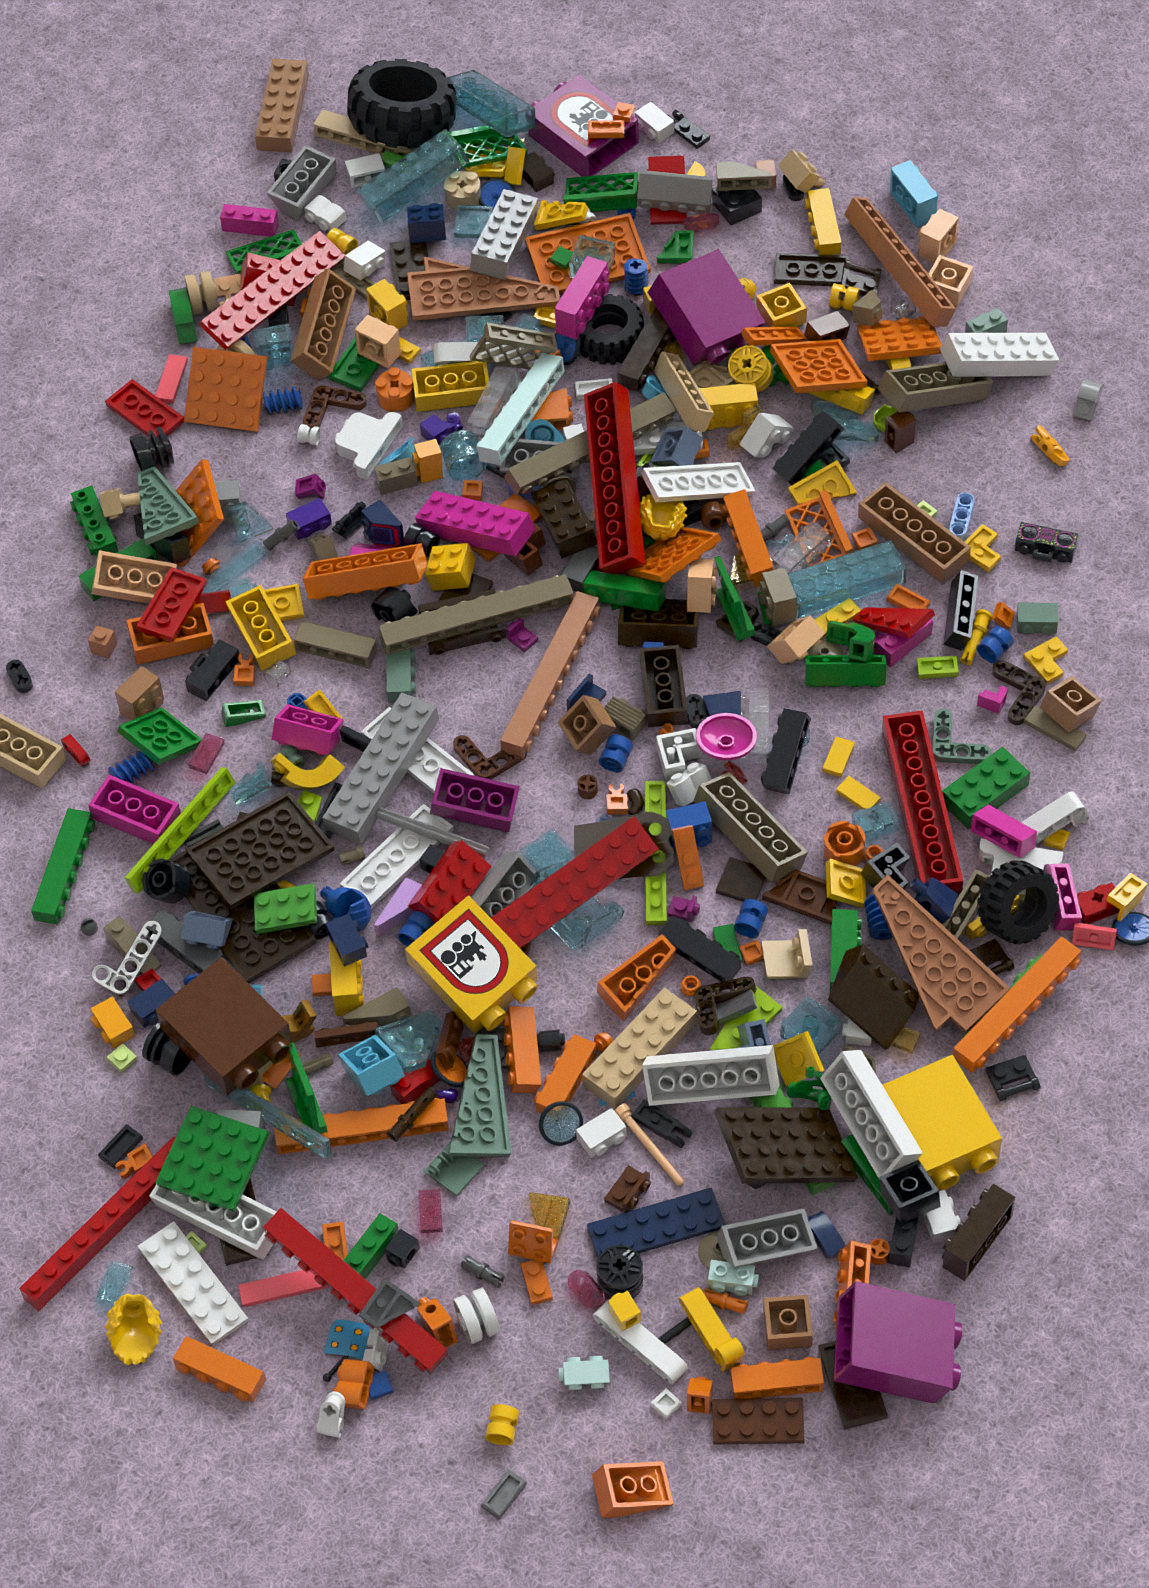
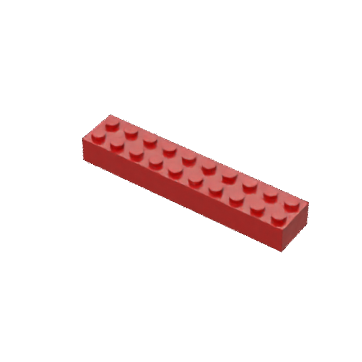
M613 382L584 394L599 567L607 573L619 574L644 565L645 556L629 392L627 388L617 382Z
M923 710L885 715L882 721V732L916 878L925 883L928 879L934 877L957 894H960L963 890L964 880Z

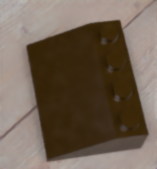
M665 599L658 611L621 605L618 620V645L632 647L643 646L644 642H663L664 646L679 645V647L684 649L697 648L699 612H687V600Z
M864 944L845 951L828 997V1001L884 1050L890 1047L911 1017L919 999L917 991Z

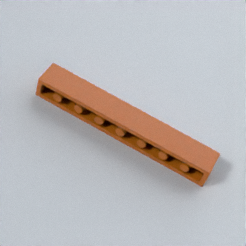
M1061 936L953 1048V1056L956 1061L971 1073L977 1068L981 1069L987 1062L991 1053L994 1055L1000 1049L1001 1043L1012 1037L1014 1029L1018 1025L1022 1026L1032 1011L1036 1012L1041 1001L1053 994L1058 983L1062 984L1067 979L1068 973L1079 967L1081 963V950Z
M435 1098L414 1121V1126L411 1129H407L401 1137L448 1131L445 1098ZM415 1101L402 1105L390 1104L381 1108L369 1107L360 1111L348 1110L339 1114H323L328 1132L311 1137H306L300 1119L281 1120L274 1123L278 1155L390 1139L387 1132L398 1121L400 1114H404ZM424 1101L416 1108L415 1112L424 1103ZM408 1117V1119L401 1125V1127L409 1120L410 1117Z

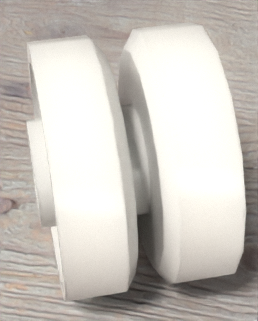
M483 1287L471 1292L472 1304L465 1295L453 1299L458 1322L471 1345L482 1340L481 1327L489 1337L500 1333V1326L495 1311Z

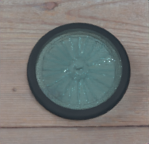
M566 1101L550 1104L544 1109L539 1119V1130L542 1137L548 1143L556 1146H563L576 1140V1129L583 1126V1117L580 1110L574 1104Z

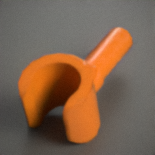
M666 723L662 726L663 728L658 730L659 735L673 733V726L670 723Z

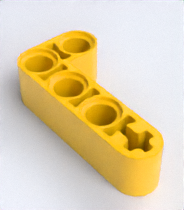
M699 1287L678 1298L682 1309L714 1361L722 1367L720 1368L722 1372L743 1361L745 1352L741 1343L736 1337H730Z

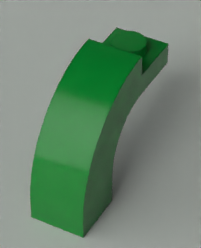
M187 287L169 290L179 344L197 341Z
M832 620L828 622L826 641L849 646L848 658L867 662L873 657L875 633L871 629L853 622L850 624Z

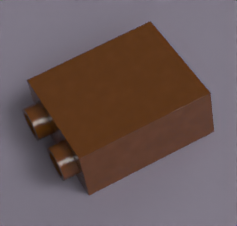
M222 957L156 1009L161 1030L226 1096L236 1088L240 1091L248 1089L259 1076L258 1070L269 1061L273 1064L281 1062L290 1053L292 1048L290 1044L292 1043L289 1023Z

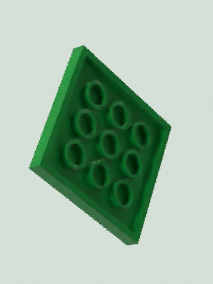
M190 1106L155 1184L167 1190L235 1212L270 1134L267 1130Z

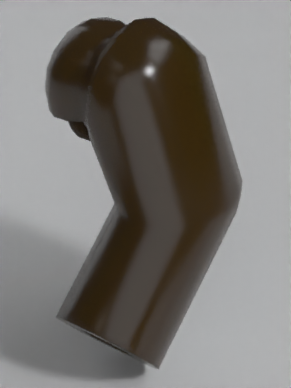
M633 788L627 791V797L633 803L628 810V815L638 814L644 805L641 792Z

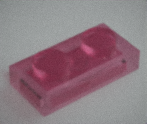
M205 733L188 763L189 768L207 774L225 744L224 739Z
M419 1190L421 1233L443 1232L441 1190Z

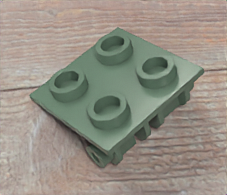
M449 1142L427 1166L424 1172L457 1196L482 1169L484 1164L475 1157L447 1156L450 1146Z

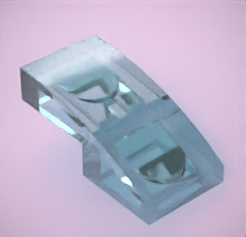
M112 1260L102 1280L95 1302L113 1307L115 1301L122 1296L124 1287L128 1285L133 1266Z

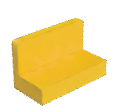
M1132 873L1106 899V901L1120 909L1117 917L1119 922L1139 904L1147 887L1146 882Z

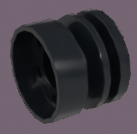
M161 426L155 428L157 436H155L151 429L148 430V440H146L142 433L129 437L132 451L141 471L155 466V461L164 468V458L168 465L174 464L171 443Z
M159 1023L152 1028L143 1045V1058L151 1061L154 1065H160L163 1070L173 1076L179 1075L192 1060L161 1030Z
M626 1245L609 1247L600 1254L597 1260L596 1271L597 1285L601 1294L606 1299H611L613 1295L626 1291L629 1292L633 1299L639 1295L643 1287V1262L640 1255L633 1248Z

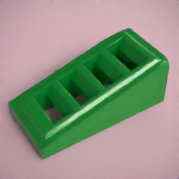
M262 700L222 704L221 714L225 727L266 717ZM253 707H256L257 712L253 711Z

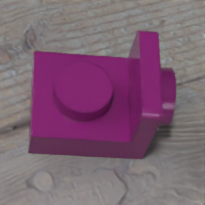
M316 473L296 479L295 496L298 499L316 494L320 499L325 498L326 484Z
M521 618L516 622H512L507 628L508 640L524 653L538 642V637L524 627V620Z
M693 895L691 900L673 896L668 910V917L674 916L677 919L682 918L685 921L692 922L693 917L698 916L700 904H697V896Z

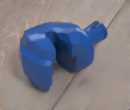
M329 886L322 888L320 896L326 900V910L335 917L333 920L349 914L352 921H357L360 931L367 927L371 920V905L362 892L347 887H340L335 890Z

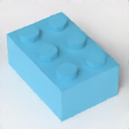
M911 160L891 168L890 193L916 228L927 224L931 215H935L938 211L937 192L930 187L928 180L920 174L919 168L914 166Z
M376 1035L338 1054L347 1075L366 1096L375 1095L382 1088L396 1084L401 1078L405 1077L396 1055Z

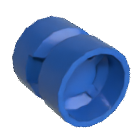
M995 626L987 634V637L983 638L977 645L976 649L983 659L990 663H995L1013 645L1014 640L1006 629Z
M611 735L599 758V764L606 770L615 773L622 772L627 758L632 751L633 744L621 735Z
M745 899L734 924L735 931L749 938L758 937L768 913L767 906L755 899Z
M413 911L406 921L407 924L403 925L397 934V938L403 945L408 947L435 923L426 914L420 911Z

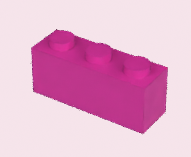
M224 204L220 215L222 231L271 237L276 235L279 226L278 214L275 209Z
M990 805L973 814L971 831L1020 858L1035 848L1037 831Z
M1049 864L1046 872L1053 877L1058 887L1057 893L1059 894V901L1057 902L1059 908L1058 912L1054 914L1055 919L1053 921L1054 931L1074 930L1075 922L1079 923L1082 916L1070 864Z

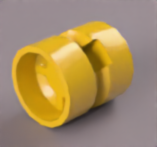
M337 228L331 229L326 235L345 255L358 248L357 239L348 234L346 235V233Z
M834 283L830 293L829 307L836 309L843 307L844 310L852 312V305L859 300L860 288L848 287L846 289L844 285ZM842 294L845 295L844 301L841 300Z
M492 1405L488 1418L491 1420V1423L487 1424L485 1439L493 1444L512 1445L516 1433L514 1427L518 1423L519 1411L509 1405Z

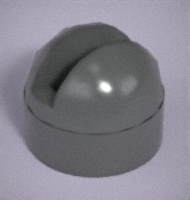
M91 918L82 921L81 931L84 935L91 936L97 932L98 926L96 921Z

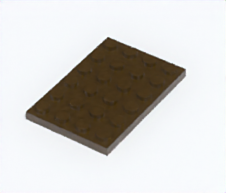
M288 791L185 850L187 856L230 910L258 893L267 890L334 851V845Z
M718 1107L714 1112L742 1184L855 1182L858 1178L849 1154L841 1143L842 1138L830 1109L822 1110L818 1107Z

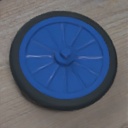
M490 179L480 186L481 195L479 203L484 209L492 212L503 189L514 192L515 190L505 180Z
M555 333L557 348L561 353V357H563L564 365L572 364L580 352V338L578 337L575 340Z
M1130 912L1121 922L1117 920V917L1113 921L1112 928L1117 929L1116 939L1131 946H1139L1149 942V916L1140 912Z

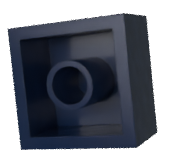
M431 203L426 206L412 205L407 207L410 243L446 240L443 204Z

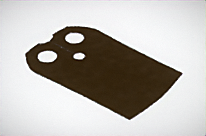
M644 812L611 820L575 825V858L635 816L659 850L665 853L666 857L664 862L659 864L653 861L652 855L621 878L660 875L674 863L673 847L669 844V836L671 835L669 820L655 812ZM654 822L662 826V831L657 836L652 835L649 831L650 825Z

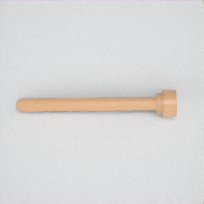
M626 1103L619 1105L614 1110L619 1118L628 1125L675 1184L682 1186L684 1184L683 1178L631 1117L632 1110Z

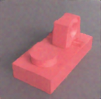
M1075 922L1072 944L1114 951L1117 929Z

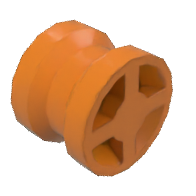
M874 1239L869 1243V1245H872L870 1262L874 1265H883L889 1259L890 1246L884 1239Z

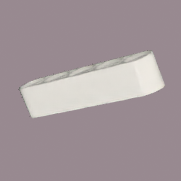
M442 342L433 344L434 364L446 365L473 361L470 360L469 355L478 342ZM495 347V348H492V349H489V350H490V351H494V350H497V349H500V348H499V347ZM514 349V350L508 351V352H506V353H507V354H510V353L516 352V350ZM484 351V352L478 353V355H483V354H486L487 352ZM500 354V355H497V356H494V357L499 358V357H502V356H504V355H503V354ZM519 356V357L513 358V359H511V360H518V359H521V358H520V356Z
M608 1299L592 1315L594 1320L598 1324H603L602 1327L613 1337H618L619 1342L631 1352L635 1351L634 1354L647 1365L650 1364L652 1370L664 1380L668 1379L667 1382L673 1385L688 1370L684 1360L640 1323L621 1331L609 1312L608 1301L610 1299Z

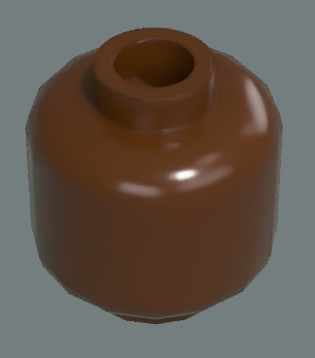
M710 501L702 505L700 512L702 525L709 530H716L722 527L726 521L722 505L716 501Z

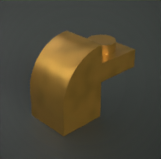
M302 1000L293 1014L282 1015L289 1023L292 1043L309 1036L315 1030L312 1023L317 1015L308 1000Z

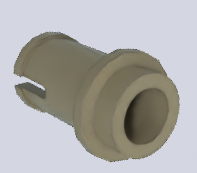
M355 846V849L338 853L342 866L357 860L362 861L363 858H366L362 846Z

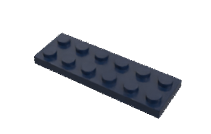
M711 1187L588 1223L587 1229L597 1258H599L604 1250L615 1245H626L633 1248L639 1254L720 1230L721 1226L725 1225Z

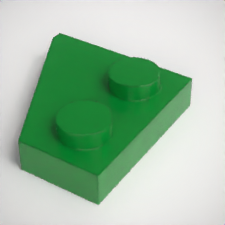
M694 230L675 231L671 236V240L665 244L662 254L657 255V263H686L693 260Z

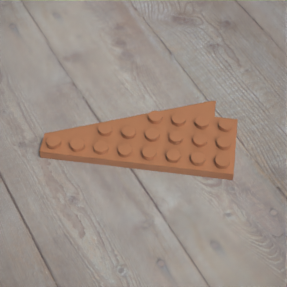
M424 257L425 271L407 273L413 321L556 306L560 300L558 286L509 275L504 280L470 271L469 266Z
M887 875L873 888V893L934 1031L937 1032L951 1019L966 1033L1010 988Z

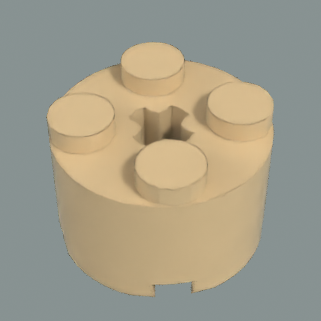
M451 171L444 182L447 205L458 212L470 211L473 207H477L480 204L479 198L481 195L480 180L477 177V173Z

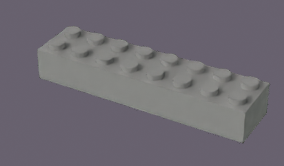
M401 692L322 817L327 831H331L358 844L363 843L377 820L376 813L378 809L386 806L439 721L437 706Z

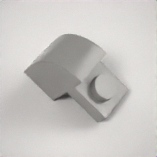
M1086 379L1083 380L1077 395L1078 398L1073 416L1092 421L1104 384Z

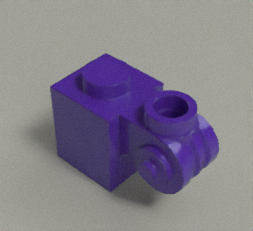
M449 413L446 416L447 421L445 422L433 414L420 423L421 435L427 441L436 439L438 445L445 444L450 436L453 434L458 435L463 431L459 414Z

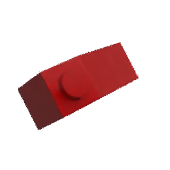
M430 1059L403 1072L405 1077L401 1078L396 1084L390 1085L391 1094L401 1104H407L418 1099L427 1087H433L439 1082L440 1079L432 1070Z

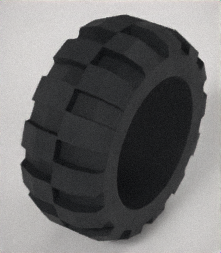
M395 59V61L380 60L374 62L372 66L366 65L354 75L348 87L347 115L358 134H364L366 139L373 143H383L386 147L420 148V145L426 144L429 146L438 142L440 137L444 138L446 133L452 128L456 118V91L450 78H446L445 73L437 67L431 68L427 63L420 61L411 62L407 61V59Z

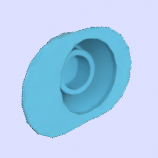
M655 375L648 376L642 390L643 395L649 400L665 392L669 398L658 377Z
M537 419L530 422L526 427V439L551 442L565 441L559 431L547 420Z
M409 438L401 447L380 461L378 465L411 457L413 461L414 445L412 442L414 438Z

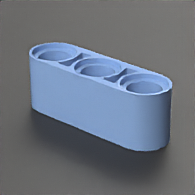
M970 493L958 495L949 531L963 541L966 540L973 513L974 497Z

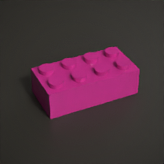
M589 256L585 258L555 307L556 333L577 340L580 333L583 334L588 320L593 318L594 310L601 305L602 297L610 289V284L608 283L610 272L608 271L607 262Z
M111 775L107 776L88 804L89 811L94 820L152 844L160 838L181 814L179 803Z

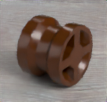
M587 774L578 779L579 796L583 799L594 798L598 793L596 778Z

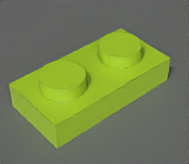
M957 656L917 658L918 679L958 677Z

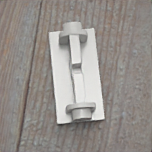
M374 1328L370 1329L366 1344L368 1347H373V1349H365L362 1361L370 1362L378 1372H382L383 1365L386 1363L389 1343L380 1336L381 1332Z

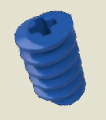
M630 259L624 264L625 290L633 295H643V288L648 287L647 263L641 259Z
M293 386L291 392L285 388L284 394L281 393L280 389H277L276 395L271 390L268 397L263 392L265 410H268L270 415H273L274 409L277 413H280L281 407L285 412H288V406L291 407L292 411H295L296 405H298L299 409L303 408L300 387L299 391H297Z
M137 751L136 757L130 755L129 761L123 759L122 765L116 763L115 769L113 767L108 768V773L123 781L128 780L133 784V776L140 780V772L147 776L146 769L149 768L154 772V767L147 755Z
M874 894L868 896L864 901V906L866 908L865 912L867 914L870 936L877 940L893 938Z

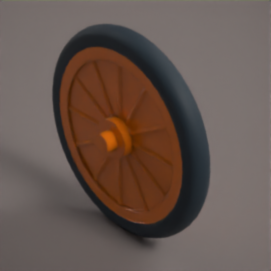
M435 1051L430 1059L435 1075L449 1086L462 1087L468 1068L464 1060L456 1054L453 1068L445 1070L435 1055Z

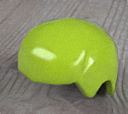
M884 404L873 415L874 426L881 432H885L886 418L896 413L897 410L893 406Z

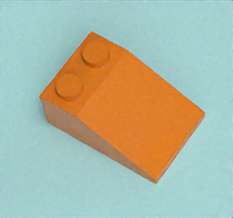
M663 1461L603 1464L592 1474L602 1518L623 1517L674 1505Z

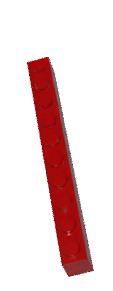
M174 1136L19 1288L23 1299L38 1312L152 1200L149 1195L156 1186L155 1182L176 1139Z
M280 1208L263 1226L266 1233L264 1235L265 1238L273 1245L277 1242L282 1247L281 1251L288 1258L291 1259L293 1256L299 1261L297 1265L306 1273L310 1271L315 1275L314 1280L322 1287L327 1285L331 1289L330 1293L338 1301L343 1299L348 1303L347 1308L353 1314H360L376 1291V1288L284 1209ZM405 1313L377 1328L381 1332L380 1336L387 1343L393 1342L397 1345V1351L405 1358L411 1357L415 1361V1367L423 1373L427 1371L431 1375L448 1355L447 1349ZM363 1320L364 1323H365L367 1326H369L371 1329H374V1328H375V1327H373L372 1325H370L368 1322H366L365 1320Z

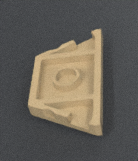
M704 361L689 372L698 388L727 386L736 383L727 367L710 365L708 361Z

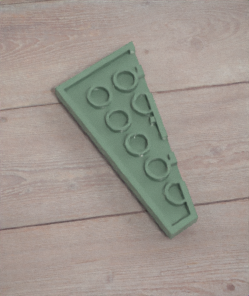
M155 466L137 473L146 545L173 536L177 532L190 529L194 525L199 524L196 514Z
M477 1034L472 1046L447 1156L509 1157L511 1155L498 1037L497 1035Z

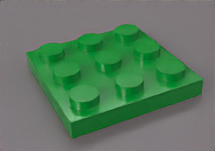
M162 707L119 725L117 731L158 765L202 746L203 739Z

